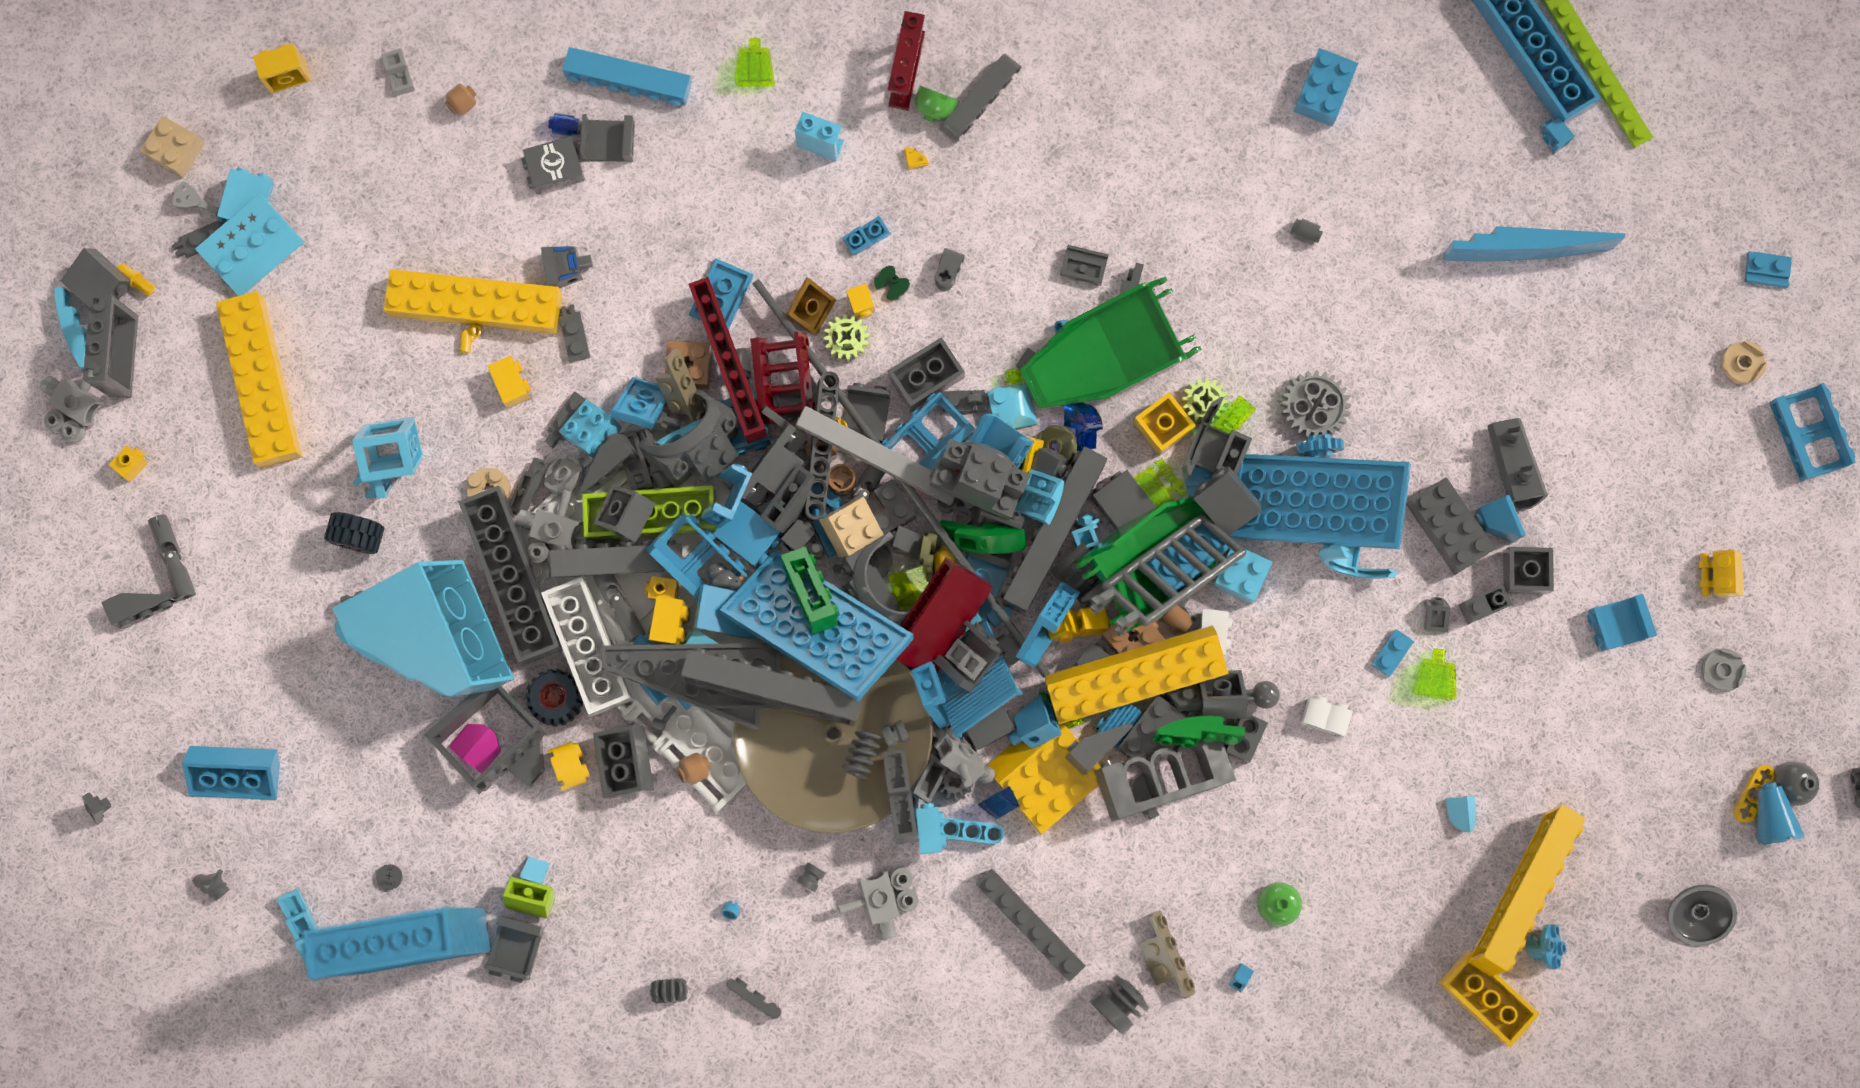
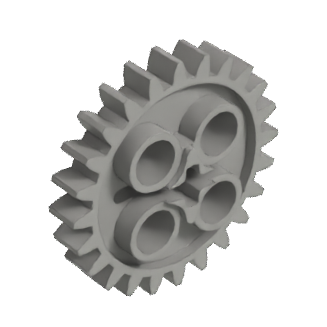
M1316 370L1312 376L1307 371L1305 378L1299 374L1297 376L1298 381L1292 379L1290 381L1292 386H1286L1285 390L1288 393H1283L1282 398L1287 401H1283L1280 406L1286 407V409L1281 414L1288 415L1285 423H1293L1290 427L1291 430L1295 427L1298 428L1297 435L1303 431L1305 432L1306 439L1310 434L1316 436L1318 434H1326V432L1333 436L1335 434L1334 429L1340 431V424L1345 425L1347 422L1344 417H1348L1350 412L1345 409L1350 408L1351 404L1345 401L1350 398V395L1343 394L1347 387L1340 389L1339 386L1342 381L1340 380L1335 383V375L1327 378V372L1325 371L1322 376H1319V372ZM1307 387H1314L1317 391V394H1309L1307 391ZM1325 389L1326 393L1321 399L1320 403L1318 404V407L1313 412L1309 421H1306L1305 418L1311 410V408L1313 407L1314 402L1317 400L1322 390ZM1327 397L1334 399V406H1330L1326 403ZM1296 405H1304L1306 408V412H1299L1296 408ZM1316 415H1320L1324 418L1323 424H1319L1315 421Z

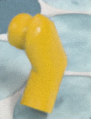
M471 325L461 333L460 353H470L471 342L482 333V328L479 325Z

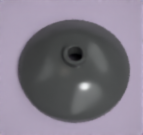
M1695 885L1684 889L1672 900L1668 909V923L1675 936L1683 942L1697 946L1710 945L1721 941L1733 930L1737 921V908L1732 897L1723 889L1713 885Z

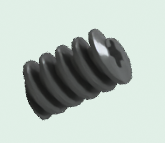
M855 731V735L859 739L852 740V744L856 748H849L848 752L853 756H846L845 760L850 765H843L842 769L854 777L867 780L863 776V773H870L866 765H873L874 763L869 759V756L877 755L872 748L880 747L875 740H882L883 738L867 731Z

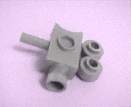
M89 370L88 377H94L92 375L93 370ZM48 376L42 381L40 386L41 391L51 396L49 404L57 408V410H51L46 414L44 419L45 426L50 431L61 432L63 439L68 442H79L83 439L85 435L83 425L93 427L95 413L106 402L88 392L91 385L83 381L80 387L70 380L61 379L59 382L55 378Z
M563 489L557 514L543 509H537L536 513L523 509L519 511L516 526L531 530L529 536L538 539L536 542L531 543L527 550L528 557L532 562L543 563L548 560L547 552L551 550L548 544L566 546V550L567 548L575 549L577 531L584 524L582 521L565 516L571 491ZM537 548L540 549L541 552L539 556L535 554V550Z
M950 726L942 729L939 728L935 732L939 740L934 745L941 757L939 762L951 771L961 775L965 787H970L976 780L985 785L993 780L995 770L981 761L980 755L973 751V744L966 736L956 737Z
M896 868L890 873V876H888L887 871H881L877 877L870 880L856 879L861 898L838 905L839 913L842 914L864 907L868 923L877 925L880 940L897 936L893 918L899 917L898 908L902 911L910 912L917 907L919 902L918 895L913 890L908 889L913 881L911 872L905 868ZM900 875L905 876V881L903 883L899 882ZM893 888L901 890L897 893L896 897L894 895ZM907 896L911 898V903L908 905L905 904Z

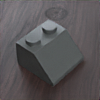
M612 485L593 524L624 539L636 542L656 503L638 492Z

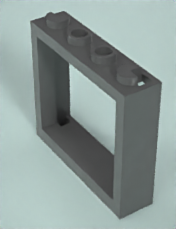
M90 295L83 381L109 397L131 398L139 315L112 295ZM113 316H114V317H115V320H114V332H113V343H112V354H111V365H110V377H109V376H108V364H109V353H110V342H111V331H112V319H113ZM120 318L125 319V324H120ZM88 370H93L92 375L94 377H88Z
M500 686L494 690L469 694L424 735L471 787L480 794L488 790L499 776L506 774L509 767L516 761L521 760L532 746L539 744L546 734L507 691ZM498 693L528 724L531 730L474 780L441 743Z

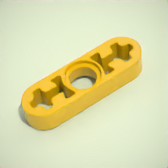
M1770 765L1758 766L1752 773L1733 810V816L1738 822L1748 823L1756 817L1758 813V799L1752 800L1749 796V790L1751 788H1763V786L1754 783V781H1761L1762 775L1760 771L1767 770V775L1769 776V779H1764L1761 785L1775 781V770ZM1748 803L1755 804V807L1749 806L1747 809L1749 817L1742 818L1740 809H1745Z

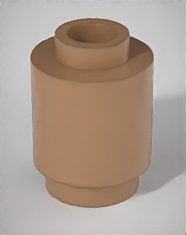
M1178 605L1163 615L1164 618L1162 619L1174 631L1184 634L1194 623L1191 619L1192 616Z

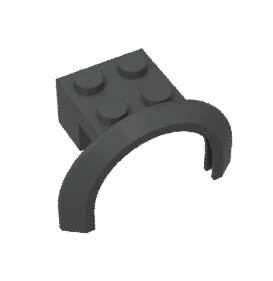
M1220 397L1210 404L1198 427L1183 464L1185 478L1187 479L1191 476L1194 466L1211 474H1214L1221 468L1224 470L1229 466L1236 475L1238 474L1252 438L1235 430L1227 433L1210 425L1224 397Z

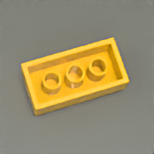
M1466 951L1437 984L1503 1046L1512 1047L1540 1013L1498 974L1489 976L1468 963L1473 951Z

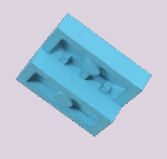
M1031 469L1025 492L1015 510L1026 517L1050 525L1060 503L1064 481Z

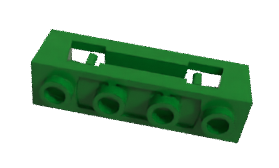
M802 547L782 554L783 569L812 634L814 635L838 626L837 616H840L837 605L835 603L831 604L830 599H832L830 590L828 586L824 587L822 584L824 578L821 571H816L815 569L817 564L813 553L809 554L806 547ZM805 571L808 573L809 582L818 600L812 603L813 612L810 598L801 580L806 578Z

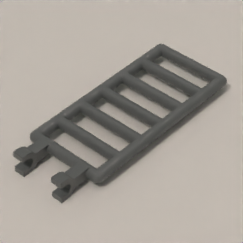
M1200 514L1104 581L1101 586L1105 592L1091 598L1093 605L1090 606V609L1095 614H1098L1111 601L1115 600L1129 613L1127 616L1115 621L1118 627L1115 628L1114 632L1121 637L1138 622L1143 626L1153 623L1246 555V550L1206 515ZM1203 524L1235 553L1225 558L1193 529ZM1187 535L1219 564L1210 570L1178 540ZM1171 546L1203 576L1196 581L1192 580L1162 551ZM1155 557L1187 587L1178 593L1146 563ZM1139 569L1171 599L1161 604L1133 579L1130 574ZM1123 580L1154 611L1145 616L1113 586Z

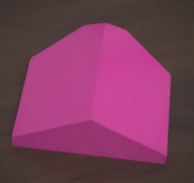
M467 724L449 746L461 759L481 774L501 752L495 732L484 724Z

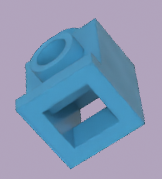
M1560 117L1554 121L1549 119L1541 126L1543 130L1541 132L1542 138L1547 145L1553 147L1551 151L1553 155L1569 144L1575 137Z

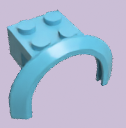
M1324 545V548L1318 552V556L1325 566L1345 575L1368 579H1387L1398 575V572L1392 569L1357 568L1361 547Z

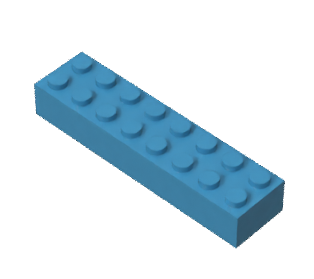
M1472 0L1554 120L1560 117L1567 124L1592 109L1601 99L1600 95L1534 0Z

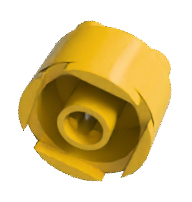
M573 741L547 750L549 755H554L550 759L558 782L564 783L560 787L561 791L587 783L586 779L590 775L586 764L581 765L579 758L583 756L578 743L573 744Z

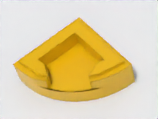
M904 148L908 170L929 166L926 156L913 148Z

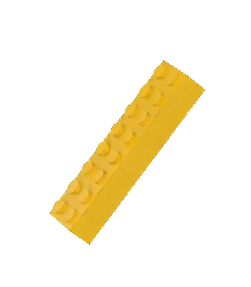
M390 269L384 311L390 317L557 334L563 293L559 287Z
M258 291L216 302L254 464L264 468L301 458L302 452L265 298Z
M1212 625L1049 674L1045 677V681L1058 724H1063L1227 675L1228 670L1218 634Z
M1563 804L1545 812L1468 963L1489 976L1501 974L1513 968L1516 962L1514 957L1517 951H1521L1526 943L1524 938L1527 932L1529 933L1536 923L1534 920L1536 914L1540 913L1544 908V899L1555 886L1553 881L1556 875H1559L1565 867L1563 861L1566 856L1572 853L1575 838H1578L1583 832L1584 826L1582 824L1585 820L1584 817Z

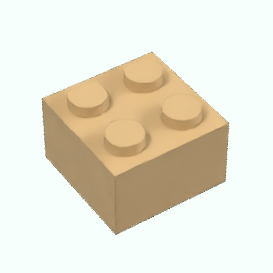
M162 116L140 149V152L149 160L183 178L205 142L197 134Z
M864 497L853 499L819 519L839 558L852 555L884 535Z

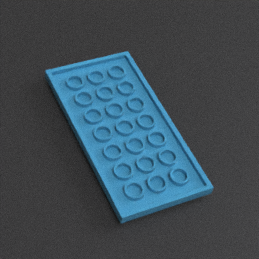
M1246 454L1237 476L1262 504V511L1232 533L1230 537L1232 539L1400 550L1411 464L1410 462Z
M775 550L720 608L721 615L859 701L911 643L913 634L824 580L822 584L824 587L828 586L832 599H830L831 604L835 603L837 605L840 616H837L838 626L813 635L783 569L782 554ZM805 571L806 578L801 580L810 598L813 612L812 603L818 600L809 582L808 573Z

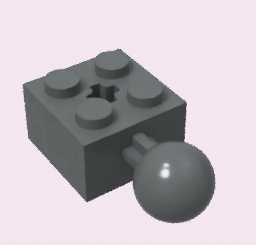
M1229 670L1227 675L1197 683L1202 703L1201 716H1221L1223 719L1247 718V702L1253 701L1258 707L1269 709L1274 707L1280 698L1278 687L1270 681H1261L1253 689H1246L1242 670Z

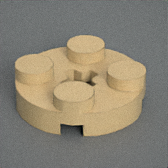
M1753 342L1734 343L1723 353L1721 369L1731 381L1747 385L1756 381L1764 374L1767 367L1764 358L1765 354ZM1746 358V359H1747V362H1746V363H1747L1749 366H1748V367H1746V366L1742 367V366L1740 365L1739 359L1742 360V359Z
M483 468L475 472L468 479V497L483 492L487 484H490L492 487L500 486L504 490L507 499L510 496V482L498 469Z

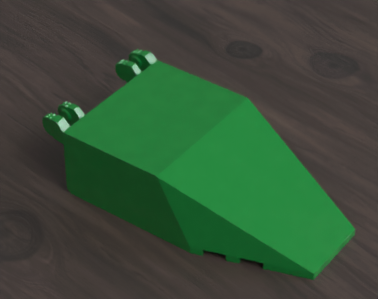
M1166 277L1151 282H1143L1067 321L1046 345L1020 369L1038 408L1107 399L1160 374L1202 350L1201 346H1196L1190 351L1184 352L1182 345L1194 341L1196 336L1194 334L1179 341L1159 302V299L1173 293L1172 288L1166 289L1158 295L1153 290L1154 287L1168 281Z
M1194 497L1163 503L1124 524L1075 563V566L1082 568L1090 562L1093 568L1082 575L1083 579H1088L1097 574L1103 583L1198 515L1204 514L1210 520L1212 519L1195 501ZM1214 561L1208 568L1211 570L1214 564L1218 562ZM1139 569L1130 574L1133 579L1161 604L1171 599ZM1200 573L1193 580L1196 581L1203 575ZM1123 580L1113 586L1145 616L1154 611ZM1115 600L1113 602L1120 613L1109 621L1111 625H1114L1115 621L1129 614ZM1138 622L1129 628L1127 632L1142 625Z

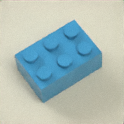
M1319 48L1293 112L1333 127L1358 62Z

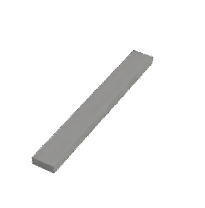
M807 406L804 407L795 427L949 506L952 504L954 496L929 486L932 479L930 477V469Z

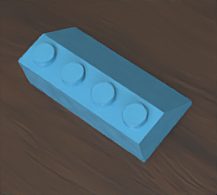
M189 746L182 762L189 796L277 800L280 769L277 749Z

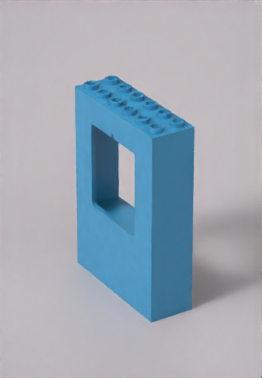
M442 907L303 931L308 980L360 975L491 952L485 908Z

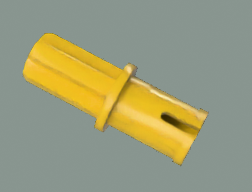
M125 263L118 265L117 268L132 281L130 283L131 287H136L146 296H150L155 292V286L143 278L140 272H135Z

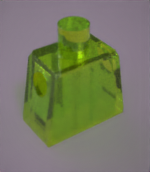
M749 38V48L739 49L734 76L736 87L776 86L769 48H761L760 38Z
M1239 395L1222 414L1214 427L1230 433L1232 430L1238 432L1256 412V408Z
M1433 648L1432 660L1423 659L1420 662L1411 694L1448 701L1456 700V665L1445 662L1447 650Z

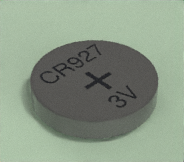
M393 864L382 866L376 875L378 885L386 890L397 888L403 879L402 871Z

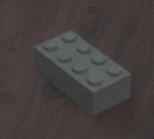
M1447 477L1406 503L1454 575L1496 549Z

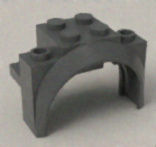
M702 390L695 393L704 402L706 413L692 431L668 444L652 445L641 440L638 445L648 463L661 470L674 488L682 485L691 475L707 484L738 456L730 443V440L739 433L736 428L740 424L731 408L712 398Z
M765 404L760 408L762 413L779 426L782 434L776 440H773L750 471L752 475L742 498L744 500L747 499L756 507L759 503L766 501L769 496L768 491L775 495L778 493L798 464L804 467V461L796 453L797 451L801 452L808 443L806 441L808 438L806 434ZM719 472L715 477L732 489L734 484L720 478L719 474L721 472Z
M950 439L936 458L930 474L932 479L929 486L1009 521L1012 518L1018 499L1025 491L1030 474L1018 469L1006 454L994 447L976 442L959 443ZM952 469H959L960 471L958 473Z
M888 532L842 561L844 564L842 566L843 571L848 577L851 576L853 579L843 586V592L900 626L910 611H897L896 605L898 603L876 567L873 568L868 563L875 550L888 543L894 537L891 532Z

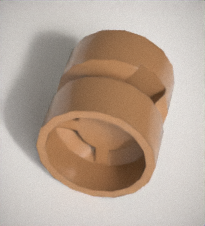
M837 464L830 469L828 481L830 490L838 496H847L852 493L856 485V477L850 466Z

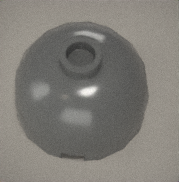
M1786 762L1781 764L1774 772L1776 776L1775 781L1772 782H1776L1777 786H1782L1791 806H1801L1811 802L1819 791L1818 776L1805 763Z

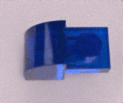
M1083 402L1064 405V426L1075 429L1077 451L1082 452L1084 446L1089 449H1096L1097 431L1103 430L1102 419L1097 409Z

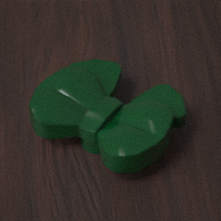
M890 265L884 267L874 280L877 290H880L887 284L891 286L886 297L892 301L899 300V297L904 295L910 287L909 279L899 278L896 275L894 266Z

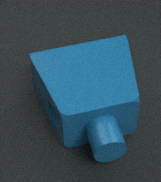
M1041 695L1036 697L1015 715L1014 720L1017 729L1008 736L1015 746L1023 741L1030 748H1036L1060 736L1061 731L1053 705Z

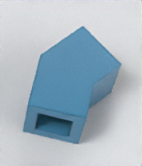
M1002 607L1011 619V607ZM994 611L987 615L988 620L994 627L1002 623Z
M1241 963L1229 985L1241 993L1247 986L1254 971Z

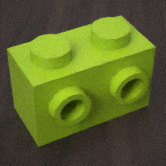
M510 877L503 894V899L507 909L548 919L555 896L553 887Z

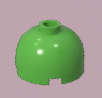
M919 86L916 95L918 111L924 114L923 119L935 123L936 119H947L959 101L923 86Z
M1274 882L1267 885L1261 891L1257 899V909L1260 916L1267 923L1273 926H1287L1299 917L1302 910V900L1299 892L1293 886L1285 882Z

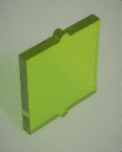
M924 565L888 575L893 589L892 594L895 595L899 609L914 606L930 582Z

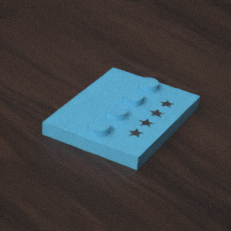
M259 193L196 247L195 250L231 289L240 296L248 292L304 244L305 241L267 199Z

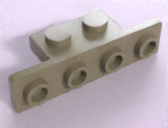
M674 349L664 358V363L669 373L659 374L655 379L670 413L688 414L692 423L702 419L706 411L700 396L695 393L697 389L680 350Z
M1160 910L1149 915V919L1157 936L1139 943L1140 949L1155 984L1159 985L1175 979L1183 999H1186L1195 994L1194 982L1188 976L1185 969V961L1179 955L1176 940L1168 929L1166 917L1162 915Z

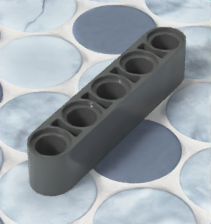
M1004 53L948 116L940 130L956 143L959 142L961 135H965L973 126L974 120H978L987 110V105L992 104L1000 95V90L1002 88L1005 89L1013 80V75L1019 73L1021 65Z

